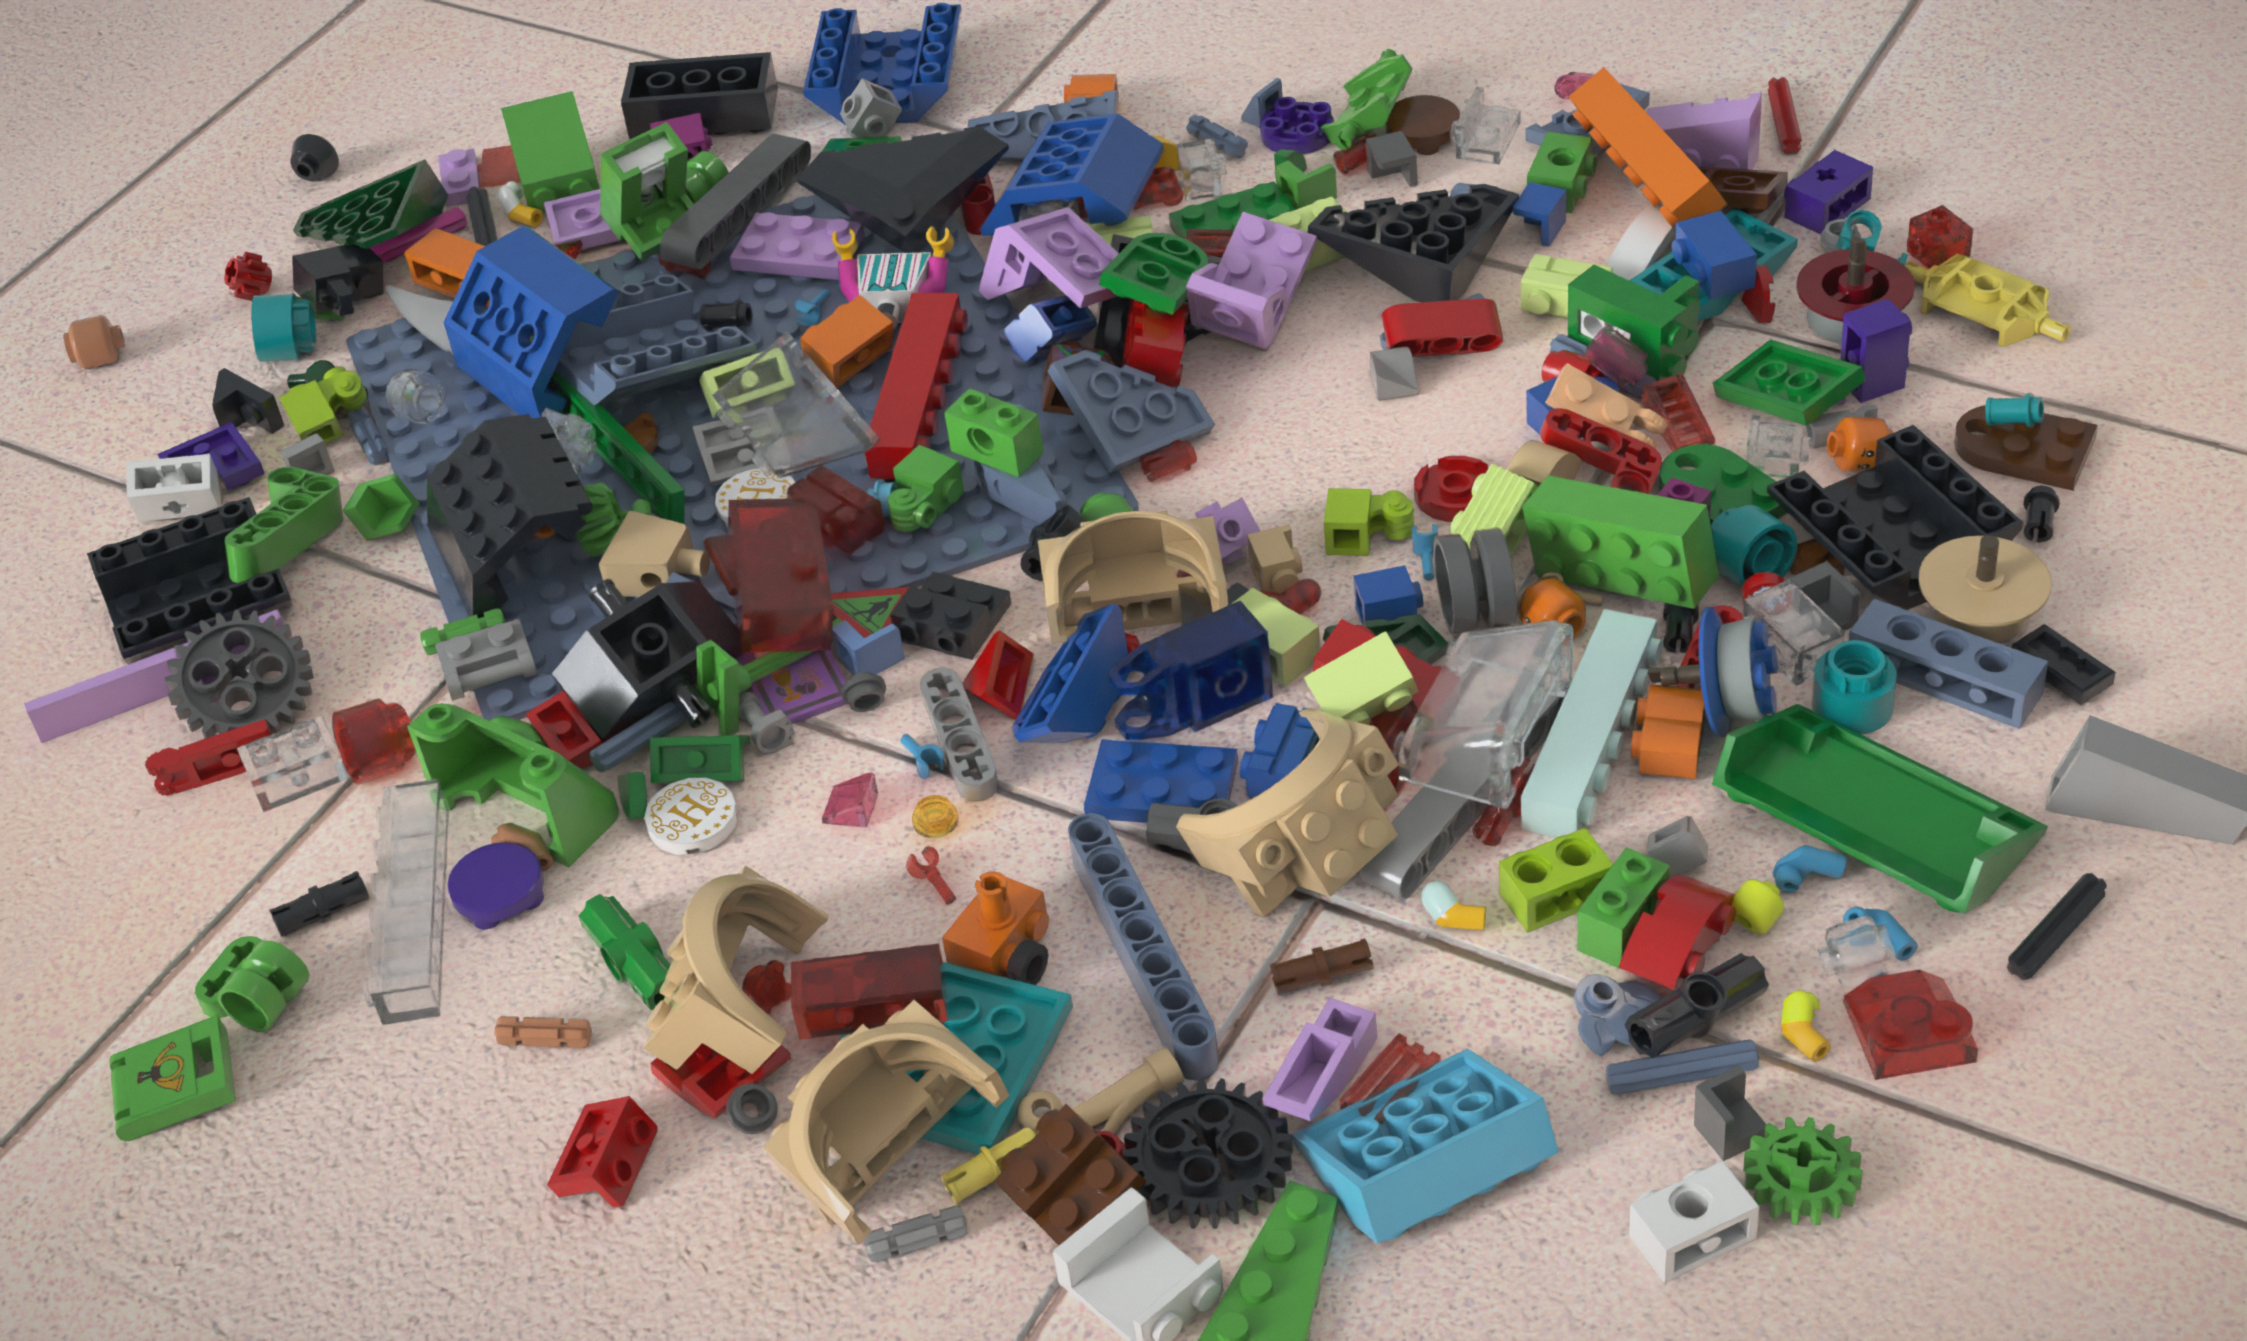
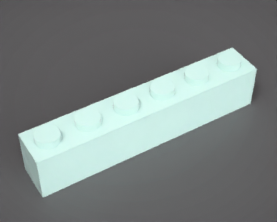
M1603 609L1522 793L1521 830L1556 838L1580 830L1584 824L1589 826L1592 824L1597 808V792L1604 793L1606 791L1611 772L1610 761L1611 759H1619L1624 743L1623 730L1625 727L1632 728L1637 712L1636 699L1638 696L1644 697L1646 695L1650 681L1648 669L1651 665L1657 666L1661 658L1663 640L1656 638L1657 619Z

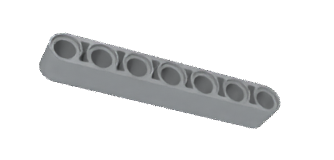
M1533 669L1527 670L1391 822L1398 836L1359 871L1360 880L1402 900L1408 899L1546 741L1570 685Z

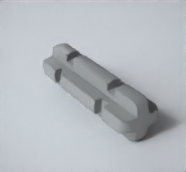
M955 1205L939 1210L940 1216L934 1218L932 1213L892 1224V1230L885 1232L884 1227L872 1230V1233L864 1240L870 1261L876 1263L892 1258L891 1252L897 1250L899 1255L939 1244L940 1237L946 1236L949 1241L967 1234V1223L961 1207Z

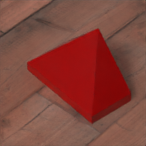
M998 630L992 636L962 682L964 689L1015 720L1021 712L1034 653Z

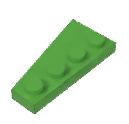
M1289 1180L1198 1341H1309L1314 1308H1317L1321 1290L1320 1282L1323 1268L1327 1264L1339 1211L1338 1197Z

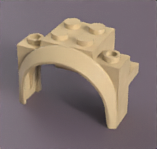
M1168 511L1122 512L1094 521L1081 522V527L1065 537L1038 540L1052 644L1067 642V638L1075 633L1077 629L1076 624L1084 614L1115 603L1121 609L1124 630L1180 623L1181 592H1185L1205 605L1211 602L1214 621L1230 619L1227 585L1213 516L1185 520L1168 515ZM1175 568L1185 571L1192 576L1177 578ZM1088 580V591L1075 592Z
M1313 708L1302 710L1299 714L1301 717H1306L1320 740L1310 754L1294 770L1266 791L1234 808L1216 814H1183L1180 817L1176 828L1200 866L1230 876L1254 914L1262 917L1268 915L1297 887L1331 897L1398 836L1384 809L1399 796L1387 776L1399 764L1377 727L1342 719L1341 717Z
M913 1000L904 1010L894 1013L883 1026L868 1029L862 1024L853 1034L843 1037L813 1071L806 1073L796 1084L795 1090L788 1096L793 1105L790 1120H786L776 1127L770 1140L763 1148L776 1167L806 1195L817 1213L831 1226L836 1223L860 1245L872 1233V1230L855 1214L852 1206L972 1087L996 1108L1010 1095L998 1072L981 1059L919 1003ZM925 1070L923 1077L918 1082L913 1080L906 1071ZM829 1153L837 1159L832 1166H828Z

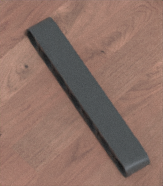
M775 133L767 137L664 232L660 244L661 259L695 269L704 268L750 224L755 213H762L808 167L811 158L810 143L806 140Z

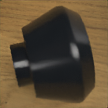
M303 134L293 142L290 163L292 169L300 178L314 182L334 174L339 166V158L334 146L327 139L319 135Z

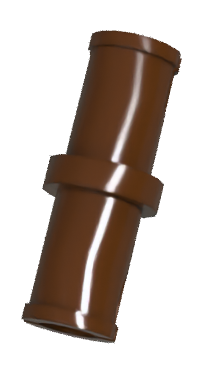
M1365 938L1324 951L1321 946L1311 949L1312 954L1277 964H1269L1277 995L1320 983L1322 987L1332 985V979L1374 969L1373 961L1369 958L1372 957Z

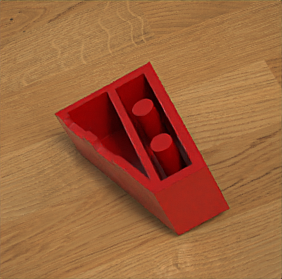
M1131 298L1122 368L1124 365H1128L1156 376V382L1177 388L1180 385L1183 364L1179 363L1186 342L1184 327L1188 317L1189 304L1184 302L1171 315L1169 313L1156 312L1148 305Z

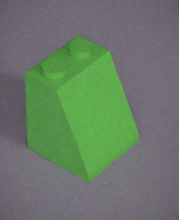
M573 91L501 108L527 206L539 209L544 213L546 210L543 202L600 189Z

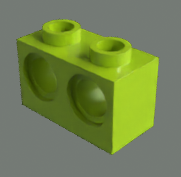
M1585 827L1570 834L1558 836L1552 841L1524 852L1515 853L1499 861V894L1526 932L1529 933L1578 913L1580 907L1613 863Z

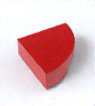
M1756 266L1755 287L1745 290L1741 299L1758 323H1771L1775 311V303H1770L1769 283L1774 284V281L1767 266Z

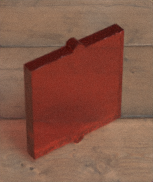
M511 145L483 149L482 163L478 165V170L481 173V188L505 185L509 181L521 183Z

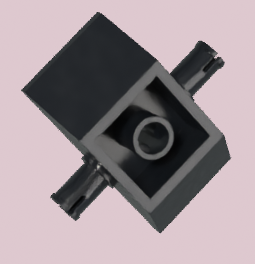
M611 579L602 581L603 586L606 588L604 591L599 584L595 585L589 593V598L592 602H595L606 618L584 632L554 670L552 677L602 742H606L668 701H673L692 728L702 726L698 719L699 717L705 723L708 722L714 715L715 709L712 705L708 704L694 686L697 684L696 647L712 640L731 657L736 659L750 650L751 644L700 581L661 583L631 603H628Z

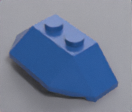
M1116 603L1084 614L1076 624L1077 629L1075 633L1067 639V642L1061 645L1049 662L1011 727L1014 736L1019 742L1067 743L1083 737L1087 739L1094 737L1104 728L1106 724L1105 718L1112 705L1121 697L1123 693L1122 687L1131 672L1122 612Z

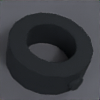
M1031 939L1024 940L1016 947L1010 957L1006 977L1037 985L1045 973L1048 964V949Z

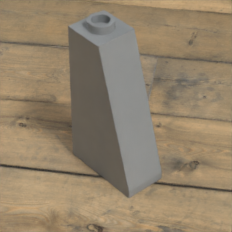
M2090 715L2051 776L2045 810L2063 815L2233 845L2242 831L2247 828V775Z

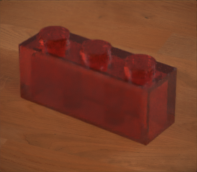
M939 943L791 962V1009L799 1040L854 1033L862 1024L868 1029L883 1026L894 1013L904 1010L913 1000L919 1003L939 1022L948 1021L946 975Z

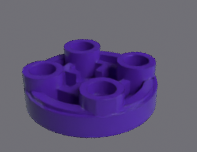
M1292 97L1278 98L1274 102V108L1267 112L1260 121V137L1263 144L1274 152L1286 149L1308 154L1322 149L1330 143L1327 135L1321 130V126L1334 122L1331 106L1326 102H1296Z
M493 843L471 851L457 862L448 878V892L453 906L462 916L473 920L474 926L482 930L494 928L501 920L514 917L524 910L534 909L544 899L542 891L544 875L537 856L527 847L515 843Z

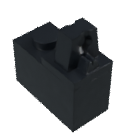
M341 245L292 256L293 289L303 300H308L312 304L313 310L316 313L331 310L338 316L353 314L354 307L352 302L354 300L384 294L383 260L370 248H360L357 245Z

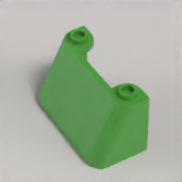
M443 703L434 704L423 711L407 726L435 804L451 811L456 806V799L467 796H474L476 802L483 804L498 790L546 813L548 819L546 827L549 836L552 837L548 850L554 861L568 868L618 818L619 808L614 793L565 757L458 706Z

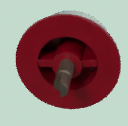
M1851 235L1850 249L1828 252L1809 261L1797 276L1796 290L1801 301L1808 307L1807 320L1810 327L1821 337L1841 343L1845 313L1885 299H1889L1902 311L1913 298L1915 282L1911 272L1902 263L1885 254L1867 250L1865 240Z

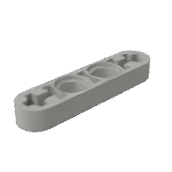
M936 668L928 671L920 681L923 702L957 790L961 797L968 801H984L992 797L999 787L996 766L957 672L950 668ZM944 688L948 692V697L941 700L938 689ZM953 714L964 716L962 720L956 723H945L942 721L946 716ZM961 744H973L976 746V748L967 753L953 751ZM977 768L980 780L974 781V778L970 776L969 770Z

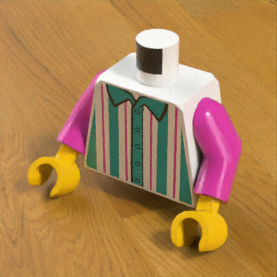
M933 226L926 233V238L934 250L933 257L931 252L858 254L857 259H853L852 254L856 252L858 245L854 231L850 229L851 240L847 244H839L837 232H833L832 241L835 251L841 255V261H838L842 294L849 302L861 295L893 322V330L897 327L898 323L903 322L911 293H944L948 269V259L945 258V253L949 252L954 246V238L947 227L945 228V237L936 242L937 231Z

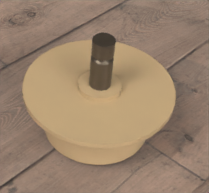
M1992 535L1961 537L1945 542L1933 549L1925 557L1919 571L1920 590L1928 603L1934 607L1935 618L1938 622L1997 643L2009 640L2022 631L2027 623V619L2038 613L2047 603L2052 586L2050 572L2039 556L2016 542Z

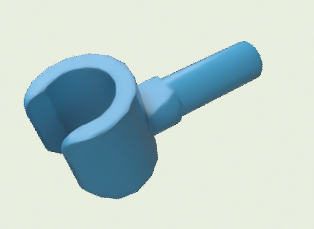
M823 289L809 302L804 299H798L795 302V309L802 312V314L796 318V322L808 328L818 325L822 317V310L819 306L831 296L830 290Z
M1432 524V532L1426 534L1417 532V525L1412 527L1413 552L1420 555L1422 559L1423 577L1427 581L1433 580L1435 577L1433 567L1435 537H1438V527L1435 524Z
M904 734L901 737L900 742L916 759L919 777L922 779L929 777V767L927 765L929 763L937 764L941 770L944 769V755L941 748L933 744L921 747L909 734Z

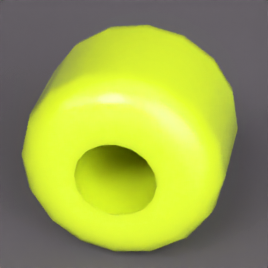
M1755 879L1745 881L1735 893L1731 906L1736 908L1734 921L1758 935L1767 933L1785 909L1784 902L1779 896L1780 890L1769 881L1761 882Z

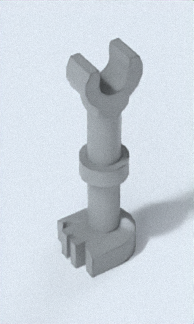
M747 690L739 693V717L752 725L751 739L761 752L773 753L794 744L791 737L795 734L792 728L793 724L781 709L766 715L761 709L762 703L754 693L747 692Z

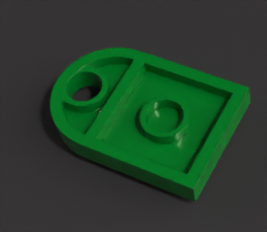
M1146 233L1135 237L1106 266L1101 273L1099 285L1110 289L1119 297L1132 298L1148 305L1156 312L1173 315L1188 299L1186 286L1192 273L1206 266L1209 261L1206 253L1189 240L1165 233Z
M1709 444L1689 445L1670 453L1661 464L1659 473L1660 491L1672 477L1711 491L1710 525L1722 512L1745 505L1758 506L1777 519L1788 513L1767 493V486L1777 481L1726 448ZM1690 466L1696 469L1684 470L1681 467Z

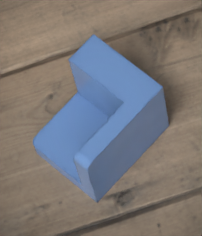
M846 620L831 628L837 660L852 675L861 672H869L876 675L905 659L900 630L894 624H890L866 638H863Z

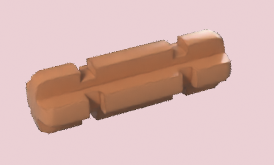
M501 1016L497 1019L494 1035L496 1036L497 1043L500 1045L517 1046L519 1041H523L522 1046L563 1047V1043H567L568 1048H586L589 1046L592 1037V1028L587 1019L569 1018L568 1023H564V1018L524 1017L523 1021H519L518 1016Z

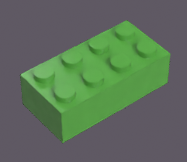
M1548 475L1522 506L1537 577L1554 572L1560 574L1566 583L1695 609L1719 578L1708 507L1705 504Z

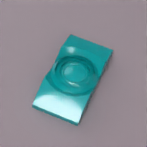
M1737 208L1725 215L1757 254L1756 266H1767L1771 276L1776 273L1797 248V238ZM1670 252L1629 281L1661 295L1685 275L1690 277V274L1682 263L1678 264L1676 262L1673 252ZM1699 286L1700 309L1698 320L1722 314L1740 292L1710 300Z

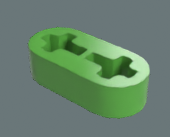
M245 936L234 940L200 978L195 986V995L204 1014L209 1017L218 1015L219 1018L228 1016L217 999L218 991L234 972L242 970V962L254 947L262 941L260 938Z

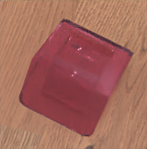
M871 772L834 785L822 816V823L867 827L879 795L875 774Z

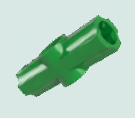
M602 894L594 896L586 901L585 908L578 915L581 926L600 948L602 957L615 979L620 983L627 981L643 1003L650 1010H654L657 1004L665 998L660 993V989L671 964L663 956L658 940L645 922L637 924L614 896L606 897Z

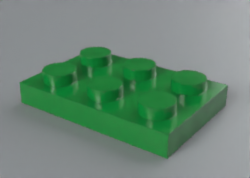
M1273 181L1258 184L1254 188L1234 194H1225L1217 199L1198 205H1189L1181 210L1169 213V223L1178 237L1196 244L1207 255L1222 258L1242 212L1270 220L1282 213L1291 212L1296 209Z
M1770 339L1712 384L1718 398L1807 426L1816 421L1821 414L1838 401L1846 398L1851 391L1866 380L1862 366Z

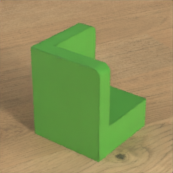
M1289 160L1276 166L1277 186L1296 210L1313 204L1320 199H1326L1331 196L1334 199L1337 198L1336 170L1331 164H1327L1307 174Z
M392 474L360 483L342 511L366 541L403 531L420 503L398 475Z

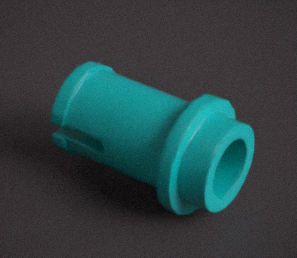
M2027 393L2025 397L1987 398L1985 405L1986 422L1989 426L1994 424L2025 423L2028 428H2033L2035 423L2043 422L2042 397H2034L2033 393Z

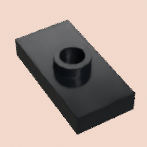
M2046 624L2041 625L2011 646L2013 649L2047 660L2048 666L2045 681L2080 705L2114 684L2115 671Z

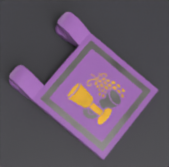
M807 613L796 618L800 627V637L819 628L813 613ZM828 645L751 683L750 687L751 692L760 699L762 703L761 709L766 715L781 709L792 724L848 704L843 700L841 693L846 680ZM752 646L750 650L735 659L740 665L744 666L756 660Z

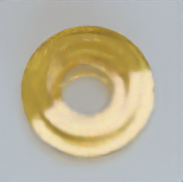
M930 795L922 798L916 804L912 814L914 830L926 838L946 836L957 827L959 822L956 807L948 798L941 795Z

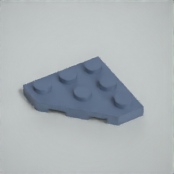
M1084 350L1055 361L1047 370L1110 474L1208 434L1215 426L1214 421L1194 390L1180 385L1175 389L1156 382V376L1128 365L1119 368L1101 361V355Z

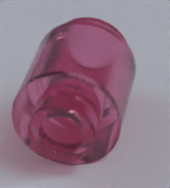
M1606 327L1597 333L1584 352L1591 359L1590 364L1615 381L1621 388L1628 383L1633 386L1636 385L1649 368L1644 363L1648 356L1647 353L1617 330L1611 332Z

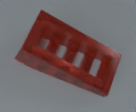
M1683 373L1643 385L1641 402L1645 409L1656 412L1657 415H1661L1667 421L1668 425L1661 435L1672 452L1689 445L1715 444L1716 439ZM1672 401L1677 402V404H1673L1667 407L1663 406V404L1669 403ZM1680 411H1683L1684 413L1682 415L1675 416L1672 418H1669L1668 416L1670 414H1674ZM1682 423H1691V425L1676 430L1674 426ZM1695 432L1699 435L1683 441L1679 438Z

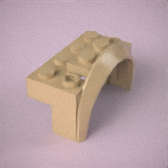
M746 865L738 874L720 876L704 884L691 898L681 920L683 930L678 934L668 951V955L673 960L660 989V993L665 998L657 1004L646 1022V1026L651 1031L643 1049L677 1070L703 1043L753 1074L782 1044L787 1030L757 1006L743 992L730 973L747 927L751 925L797 955L801 952L804 943L820 926L828 921V914L790 890L769 881Z

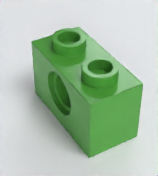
M1547 132L1527 174V185L1529 182L1565 189L1566 213H1573L1578 199L1585 198L1588 176L1593 177L1596 172L1597 154L1592 153V137Z
M970 388L944 412L951 452L1016 477H1020L1044 453L1039 418L1035 412Z
M1626 847L1578 910L1577 951L1618 968L1628 941L1642 913L1653 914L1658 900L1657 891L1670 879V865Z

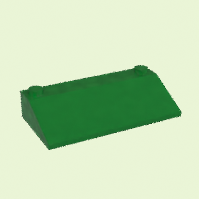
M1795 704L1776 714L1728 733L1712 785L1726 791L1728 797L1742 804H1751L1933 897L1940 907L1951 912H1962L1964 914L1985 903L2041 840L2048 828L2047 825L1800 704Z

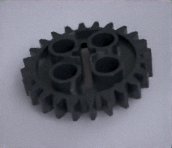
M1201 1078L1198 1080L1196 1090L1189 1091L1181 1082L1178 1083V1095L1175 1097H1171L1164 1091L1158 1092L1159 1107L1146 1102L1142 1105L1144 1118L1132 1117V1133L1124 1135L1125 1148L1127 1150L1123 1151V1158L1147 1181L1137 1192L1146 1201L1150 1200L1151 1213L1153 1215H1157L1168 1208L1171 1224H1175L1183 1215L1189 1216L1190 1227L1195 1229L1201 1217H1208L1212 1228L1217 1229L1220 1216L1227 1215L1235 1225L1239 1224L1240 1210L1245 1209L1250 1214L1256 1216L1259 1214L1258 1199L1273 1203L1275 1201L1274 1187L1285 1188V1172L1292 1171V1136L1288 1134L1287 1119L1279 1118L1277 1109L1263 1105V1092L1258 1091L1247 1098L1245 1083L1241 1082L1233 1091H1227L1225 1079L1222 1078L1217 1082L1214 1089H1207L1204 1079Z

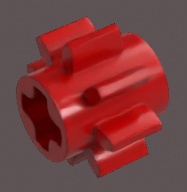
M245 251L243 257L237 255L236 258L229 260L225 268L224 281L229 286V289L235 290L234 297L252 301L254 295L265 294L269 290L272 282V270L270 267H267V263L262 262V255Z

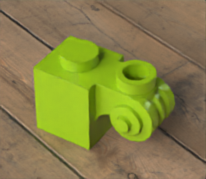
M335 367L325 373L324 380L318 383L314 380L307 384L297 385L291 388L288 393L279 397L301 441L317 433L327 444L344 435L335 417L337 408L342 406L348 411H355L363 407L367 401L366 390L361 378L356 373L346 371L344 367Z
M1328 488L1324 516L1326 555L1369 556L1371 535L1381 530H1384V535L1391 540H1404L1412 535V527L1414 526L1413 502L1405 494L1396 490L1388 491L1383 495H1372L1371 489Z

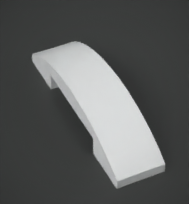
M1650 203L1625 231L1606 266L1613 267L1614 274L1631 280L1653 265L1655 260L1676 236V226L1672 228L1658 211L1663 206L1662 204L1654 208Z

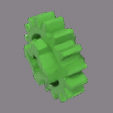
M1791 1117L1785 1118V1128L1781 1130L1768 1123L1765 1125L1764 1138L1753 1135L1750 1151H1745L1743 1171H1745V1189L1754 1190V1200L1758 1205H1764L1768 1202L1771 1204L1770 1216L1774 1219L1783 1212L1791 1214L1790 1219L1793 1225H1798L1801 1216H1809L1814 1225H1820L1821 1214L1824 1212L1838 1219L1841 1217L1842 1204L1853 1207L1856 1201V1192L1861 1190L1863 1170L1860 1169L1862 1156L1860 1152L1851 1151L1852 1139L1849 1136L1838 1139L1834 1138L1835 1125L1831 1123L1822 1130L1816 1129L1814 1118L1811 1117L1807 1118L1804 1126H1796L1794 1120Z

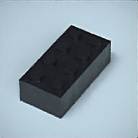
M771 52L630 62L621 98V107L629 139L651 130L650 123L700 113L703 126L708 129V133L716 135L736 131L759 132L764 129H772L778 86Z

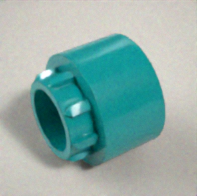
M294 293L253 296L251 307L252 333L255 352L259 362L300 360L301 353L311 352L315 349V315L313 306L308 300H297Z
M1745 505L1739 508H1730L1722 512L1711 524L1718 573L1742 588L1744 582L1749 577L1758 573L1770 572L1783 578L1792 566L1798 543L1795 531L1760 507Z
M1851 640L1837 644L1823 654L1815 665L1812 710L1859 734L1871 733L1882 728L1889 722L1893 714L1897 679L1894 664L1886 654H1883L1878 647L1871 643Z

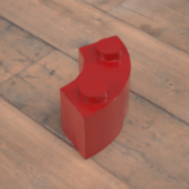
M1682 874L1672 876L1657 891L1658 900L1653 914L1642 913L1628 941L1618 968L1671 989L1680 988L1685 978L1690 974L1702 972L1705 964V953L1714 943L1719 941L1721 934L1726 935L1729 932L1736 913V908L1731 906L1735 894Z

